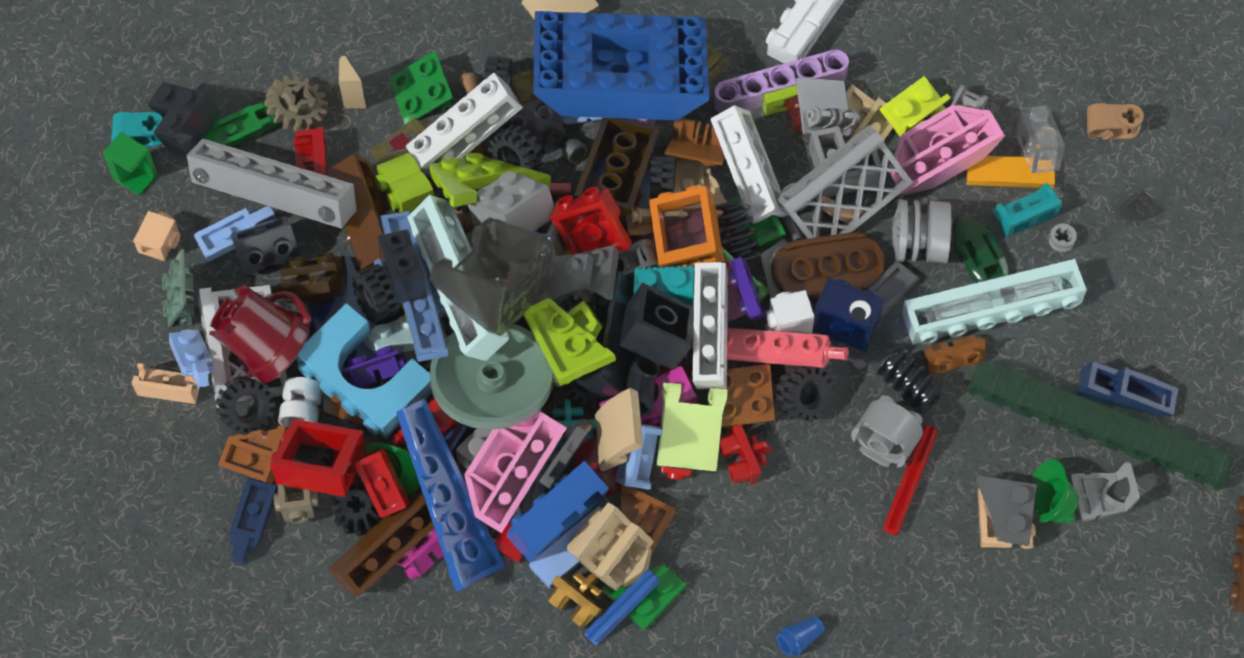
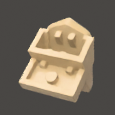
M608 502L603 510L595 509L569 542L567 550L591 573L615 591H618L620 587L624 588L633 584L649 569L651 558L650 546L654 541L639 526L632 523L617 507Z

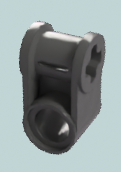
M643 239L633 243L630 249L619 252L617 268L624 267L622 273L633 283L634 270L637 267L640 270L643 267L645 269L648 267L651 269L654 267L660 268L652 250L653 242L650 239Z

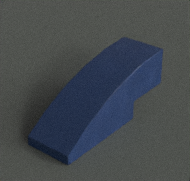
M1092 361L1082 367L1077 395L1093 401L1139 412L1171 417L1174 415L1179 388L1126 367L1119 371Z

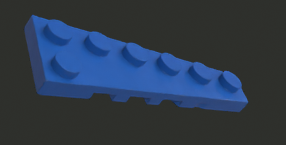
M423 399L397 411L396 414L449 570V577L457 592L503 568L505 564L485 523L474 515L467 485L426 400Z

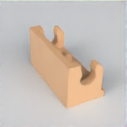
M145 363L137 364L139 376L133 377L132 385L138 396L196 404L200 387L197 388L192 375L183 376L182 372L148 368Z

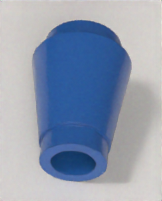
M813 616L782 628L781 633L776 636L777 643L787 656L799 655L824 632V626L818 617Z

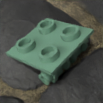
M181 249L176 259L171 261L168 273H164L162 279V288L167 290V299H165L163 304V316L168 317V328L172 327L175 321H180L181 325L188 326L195 319L194 298L192 297L194 295L193 273L184 266V249Z

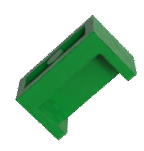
M120 132L103 152L112 179L139 196L143 194L158 176L149 149L123 132Z

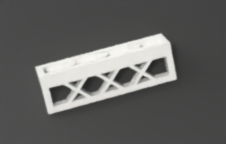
M734 105L711 118L741 199H745L743 201L744 204L751 205V209L747 211V214L753 216L754 220L752 223L756 224L771 215L782 218L789 215L777 201L782 192L750 111Z

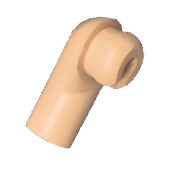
M827 196L822 197V202L836 203L835 200ZM820 207V210L834 216V207ZM840 208L839 220L849 224L853 220L855 209Z

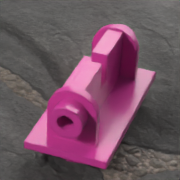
M435 528L395 563L406 568L404 573L411 580L415 577H421L422 574L435 564L428 556L430 552L437 559L443 556Z

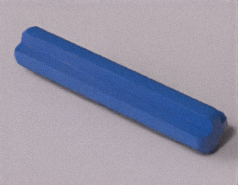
M646 570L585 630V636L593 644H599L659 584V578L651 570Z

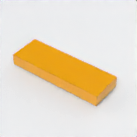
M986 156L985 159L966 169V185L1042 188V185L1046 183L1051 188H1054L1055 185L1054 158Z

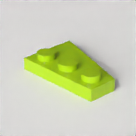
M550 298L522 310L523 316L560 386L616 361L615 355L608 348L605 349L592 334L588 331L585 332L569 314Z

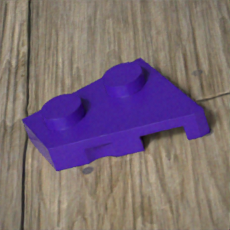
M739 257L729 261L732 269L728 270V275L732 285L739 287L742 297L738 298L742 313L744 315L748 314L749 318L756 321L766 319L767 310L762 308L758 297L759 291L746 260Z

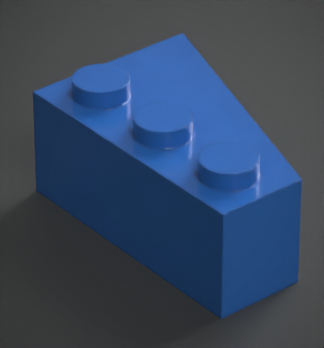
M583 461L569 475L567 473L560 478L548 494L544 492L531 504L533 507L527 513L521 511L509 522L511 527L506 536L531 563L598 507L609 488L588 464Z

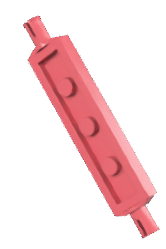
M728 328L727 360L824 368L829 359L847 360L849 355L847 347H832L828 335Z

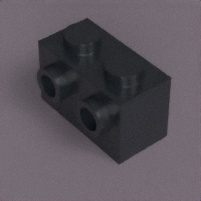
M287 216L230 234L244 275L249 273L257 275L266 271L267 267L276 264L287 265L289 264L288 260L301 256Z

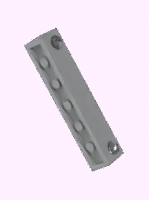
M203 138L187 154L192 183L341 229L357 211L352 183Z

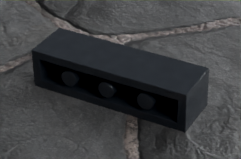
M620 271L616 272L613 299L606 300L602 295L592 293L590 308L602 326L596 341L605 349L608 348L615 355L616 359L614 362L577 378L576 382L596 398L617 395L623 390L629 350L620 346L625 307L634 295V283Z

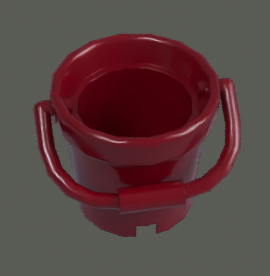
M242 285L234 290L239 297L233 301L226 298L218 308L210 324V327L216 331H209V334L240 359L250 378L255 377L263 383H268L284 373L302 350L308 338L311 316L302 300L294 293L281 291L274 293L270 297H263L248 286ZM284 298L292 300L300 313L292 310L287 311L274 302Z

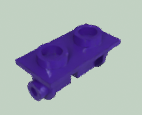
M392 344L376 350L377 356L366 359L365 354L351 358L347 360L349 365L343 368L341 372L349 371L351 375L347 376V381L357 388L377 382L378 379L374 371L379 369L382 380L394 376L407 364L404 357L399 358L398 355L404 348L394 349Z

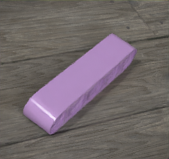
M830 50L722 81L715 88L714 108L720 114L734 105L748 111L763 107V98L766 93L796 85L795 78L797 77L845 81L849 65L848 56L843 51ZM830 67H838V68H840V69H836V70H835V69H832V68H830ZM810 74L813 77H805L804 75ZM777 82H784V83H786V84H785V85H779V84H777ZM755 89V90H758L759 92L753 93V92H750L749 90ZM729 97L732 100H723L722 98Z

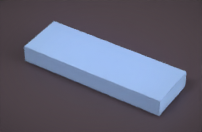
M590 514L529 564L533 572L549 589L554 586L552 581L557 575L561 578L565 577L581 564L567 550V546Z

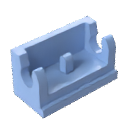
M641 423L643 447L627 454V461L618 465L615 481L627 487L651 489L652 483H650L649 478L658 435H662L663 429L659 426Z

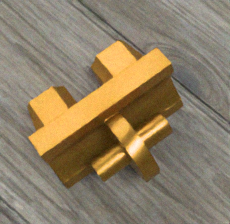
M577 573L573 580L580 585L578 588L565 577L561 578L557 575L552 581L555 588L552 590L548 602L563 611L571 599L574 600L579 606L570 619L581 628H586L606 610L588 596L590 593L598 599L603 591L595 586L599 578L593 573L587 578Z

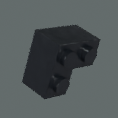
M162 82L148 103L153 112H157L163 118L155 129L154 134L170 153L187 157V154L202 138L205 139L221 114L205 92Z

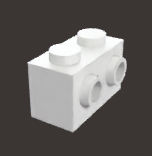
M806 290L795 293L783 292L771 299L770 310L766 311L768 323H765V331L812 334L814 314Z

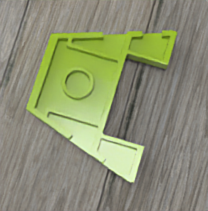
M469 153L465 158L460 159L444 158L439 163L430 164V177L438 188H443V195L445 198H450V205L452 207L476 203V189L487 187L499 179L502 174L509 171L551 187V176L548 174L485 157L480 153Z

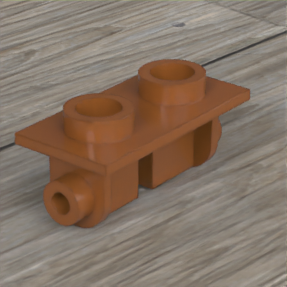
M972 334L969 337L952 340V347H949L947 342L927 345V349L922 350V356L924 361H927L928 374L943 373L952 369L985 362L986 340L981 339L980 336L975 337Z

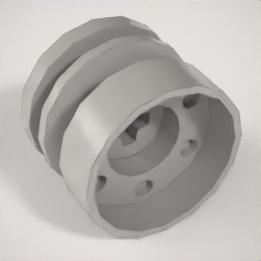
M899 199L892 224V245L895 250L896 261L904 262L907 248L910 249V261L916 262L919 249H925L927 263L947 264L951 240L950 202L930 201L927 213L921 214L919 200L913 201L912 211L908 213L907 200Z

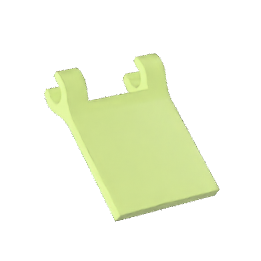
M663 383L661 429L663 430L659 439L657 465L717 471L722 414L727 400V389L709 388L708 406L678 402L681 394V384Z

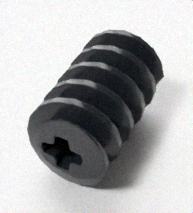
M745 199L715 205L716 210L723 212L717 219L718 222L725 223V226L721 227L719 232L727 234V237L721 240L722 245L730 247L726 251L734 259L742 257L745 260L759 257L761 255L760 251L751 249L758 244V240L749 238L750 235L756 232V229L746 226L754 218L753 216L744 215L745 212L751 209V205L742 203Z
M905 349L900 353L890 356L878 369L877 375H884V381L887 384L893 383L892 389L896 392L902 390L901 397L905 400L911 398L910 405L913 408L920 406L919 414L923 415L939 400L943 383L940 381L935 385H931L934 375L931 373L923 377L922 374L925 370L923 365L915 370L913 367L917 361L916 358L906 362L905 358L908 351Z

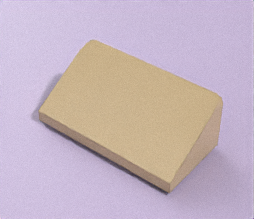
M341 56L339 58V85L343 105L345 108H366L361 80L346 56Z

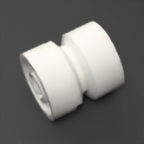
M305 377L287 378L284 382L282 399L285 402L280 406L278 423L286 427H290L293 419L318 423L319 408L317 406L321 404L323 392L319 387L320 383Z

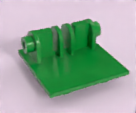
M436 51L431 52L388 78L405 125L418 120L436 108L447 112L453 107L454 97Z

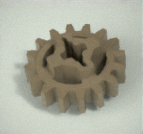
M295 75L293 80L283 76L281 82L276 79L273 85L269 86L264 106L269 107L267 115H275L273 121L275 124L279 122L284 123L283 129L286 130L289 126H292L295 132L299 131L300 127H303L304 130H309L311 126L314 128L319 127L320 122H323L328 102L323 100L326 94L317 92L319 85L310 86L308 78L301 82L298 75Z

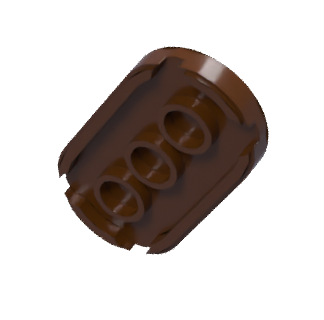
M859 232L797 240L787 243L775 254L771 263V276L781 293H795L806 290L808 299H816L859 292L870 288L883 273L885 258L880 246L875 241L867 238V235Z

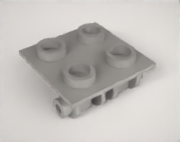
M795 78L803 134H811L812 131L839 126L842 136H852L851 127L859 123L860 115L853 109L848 110L844 81Z

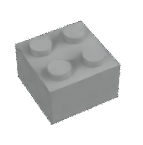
M513 171L502 174L499 179L487 187L479 189L477 191V202L468 204L476 230L512 246L549 222L555 209L549 186Z

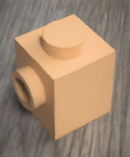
M148 211L133 241L138 253L165 261L171 248L175 249L178 246L181 234L173 217L163 212L156 214Z

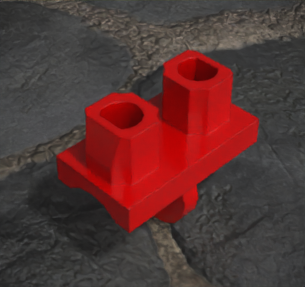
M741 424L733 426L732 433L720 439L719 451L723 458L738 454L740 458L739 462L728 465L729 475L733 484L749 480L750 485L759 483L758 476L761 474L757 460L760 466L768 464L766 455L771 452L772 448L769 442H760L757 435L749 438L750 446Z

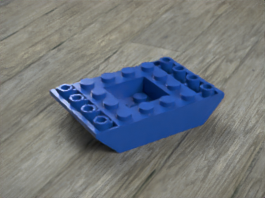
M535 11L533 94L561 116L679 120L709 100L706 18Z

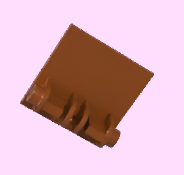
M681 118V121L675 120L673 127L675 133L665 154L672 155V157L681 161L689 159L701 161L706 166L723 164L725 155L713 125L709 138L710 123L706 124L704 136H700L702 122L698 121L694 135L696 121Z
M770 364L727 369V400L723 409L721 427L726 428L727 433H732V427L739 424L775 421Z

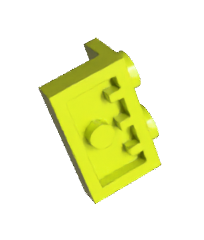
M923 76L883 105L879 110L901 137L905 132L924 122V119L929 115L933 117L945 110L946 107L943 104L951 97L946 94L941 98L926 77Z

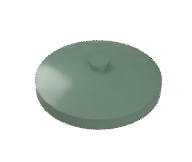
M503 322L510 339L487 361L465 356L460 350V343L455 332L445 339L448 357L432 359L430 367L431 389L440 408L457 422L473 428L487 430L512 427L536 414L545 404L551 393L553 372L532 332L518 325Z

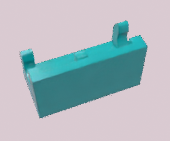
M1046 183L1038 191L1004 206L1001 203L996 205V208L992 209V214L1008 238L1057 216L1062 202L1057 198L1051 186Z

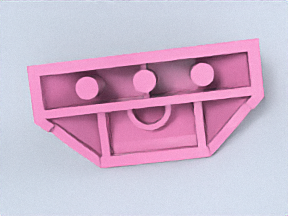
M951 105L902 134L894 157L913 183L902 191L901 194L904 196L935 188L985 159L1005 137L991 111ZM889 172L896 185L902 181L897 172Z
M537 412L520 424L503 429H492L464 474L475 517L502 533L567 428L544 413Z

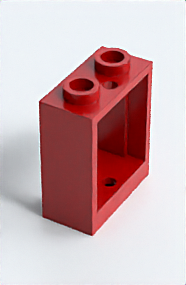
M293 419L289 429L285 430L282 435L281 444L277 452H274L270 459V469L273 471L275 483L345 497L357 473L354 462L367 452L363 431ZM301 443L340 450L332 468L292 461Z

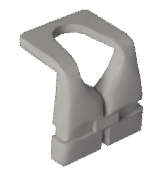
M1125 462L1116 473H1090V475L1076 473L1072 474L1069 478L1070 483L1080 496L1077 510L1081 521H1091L1096 517L1101 519L1127 512L1140 499L1130 462ZM1128 479L1130 492L1124 503L1116 501L1106 494L1113 483Z

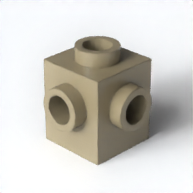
M278 484V493L274 494L276 512L281 511L284 522H306L308 518H315L314 507L319 506L318 492Z

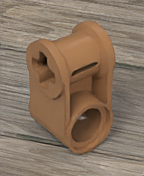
M1092 104L1087 107V135L1090 139L1102 137L1103 140L1135 138L1140 133L1144 113L1140 107L1134 104Z

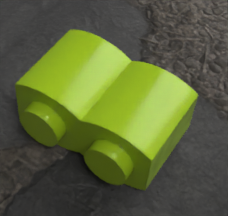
M409 153L377 165L378 175L375 176L376 184L381 192L385 191L387 193V199L393 211L398 210L399 213L410 211L412 213L429 195L434 196L429 180L420 171L416 161Z

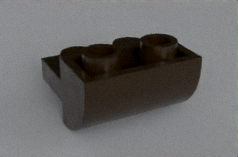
M324 253L317 255L315 260L307 261L306 257L288 260L289 264L280 269L281 282L272 288L273 294L289 291L296 294L302 302L342 297L347 288L345 256L334 257L333 253ZM286 298L287 304H293L292 300Z

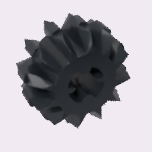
M355 483L353 486L354 490H348L345 497L335 495L334 502L337 505L331 507L332 515L336 516L334 519L335 525L343 526L344 533L348 534L354 528L356 536H360L362 533L361 528L365 527L369 532L373 528L371 522L378 524L381 518L366 487L361 490L360 485ZM358 505L361 506V507H360V511H361V512H358V513H354V512H353V511H355V508H354L355 506H358Z

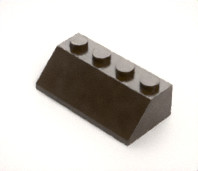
M603 118L574 194V199L581 197L591 187H598L599 190L608 188L621 210L619 218L632 213L660 132V127L623 118Z

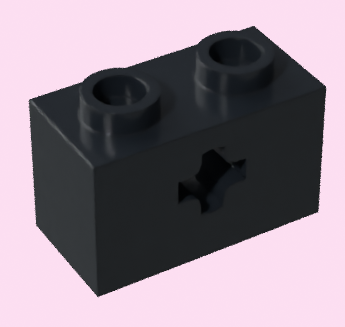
M405 229L378 236L379 257L395 304L425 297L424 274L408 230Z

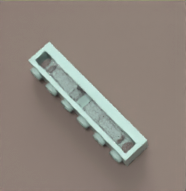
M429 195L407 217L412 228V234L418 242L422 258L426 261L431 273V280L438 290L440 301L450 319V326L455 331L460 343V350L465 356L487 361L510 338L454 207L450 205V201Z
M1072 259L904 301L902 315L912 344H931L941 337L949 335L950 337H959L970 330H987L994 327L995 324L1006 321L1007 323H1015L1026 316L1034 314L1036 316H1044L1052 310L1062 307L1064 309L1075 308L1082 303L1087 289L1076 260Z

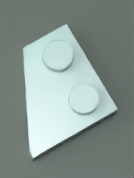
M406 315L393 322L375 326L370 330L371 334L363 341L375 353L376 350L392 344L394 349L403 347L404 350L401 352L415 351Z

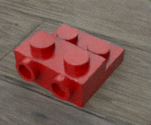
M591 187L581 197L573 199L572 195H567L557 201L551 219L572 254L612 245L620 252L630 249L632 244L630 237L619 220L621 210L608 188L599 190L598 187Z

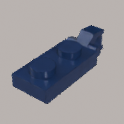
M247 478L229 531L231 536L229 542L234 545L231 554L233 562L245 565L250 549L257 550L258 545L261 543L274 504V494L278 491L277 484H269L261 480Z

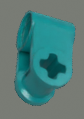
M118 112L113 115L111 143L120 132H123L145 147L161 146L162 142L154 134V131L163 118L157 112Z

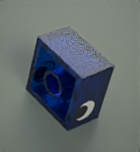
M828 277L815 307L812 332L828 335L832 340L867 353L880 324L885 299L881 298L874 291H863L852 287L845 280H834Z

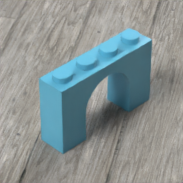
M346 303L304 344L297 356L299 363L297 368L306 378L311 379L314 377L320 383L319 387L327 396L332 398L335 395L342 401L341 406L348 414L353 417L357 414L364 420L363 425L373 435L379 433L387 439L400 426L396 412L418 401L426 400L433 393L430 373L411 359L389 382L378 388L361 389L349 384L342 377L341 370L347 357L371 332L368 321Z

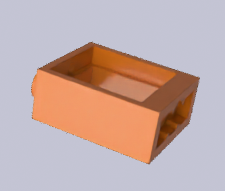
M693 185L688 187L686 191L678 193L666 192L660 194L658 198L649 200L660 267L664 269L666 266L669 268L674 266L676 268L679 265L682 268L685 265L688 268L691 265L695 268V263L724 261L714 195L706 186ZM701 203L707 242L668 251L663 213Z

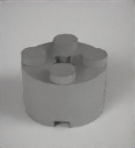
M883 395L879 400L870 403L854 427L851 437L853 442L857 439L862 445L859 450L863 455L885 467L895 463L897 464L896 468L905 464L923 435L921 427L923 419L918 413L907 411L896 404L891 397Z

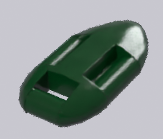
M959 215L954 225L955 247L972 279L979 283L1010 275L1009 263L994 234L976 218L969 215ZM998 267V273L986 276L985 272Z

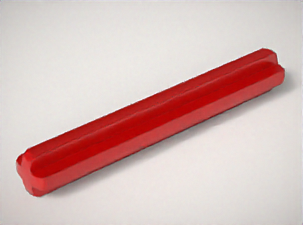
M930 425L922 426L923 435L911 454L887 515L883 530L888 534L895 536L899 534L935 442L938 430Z

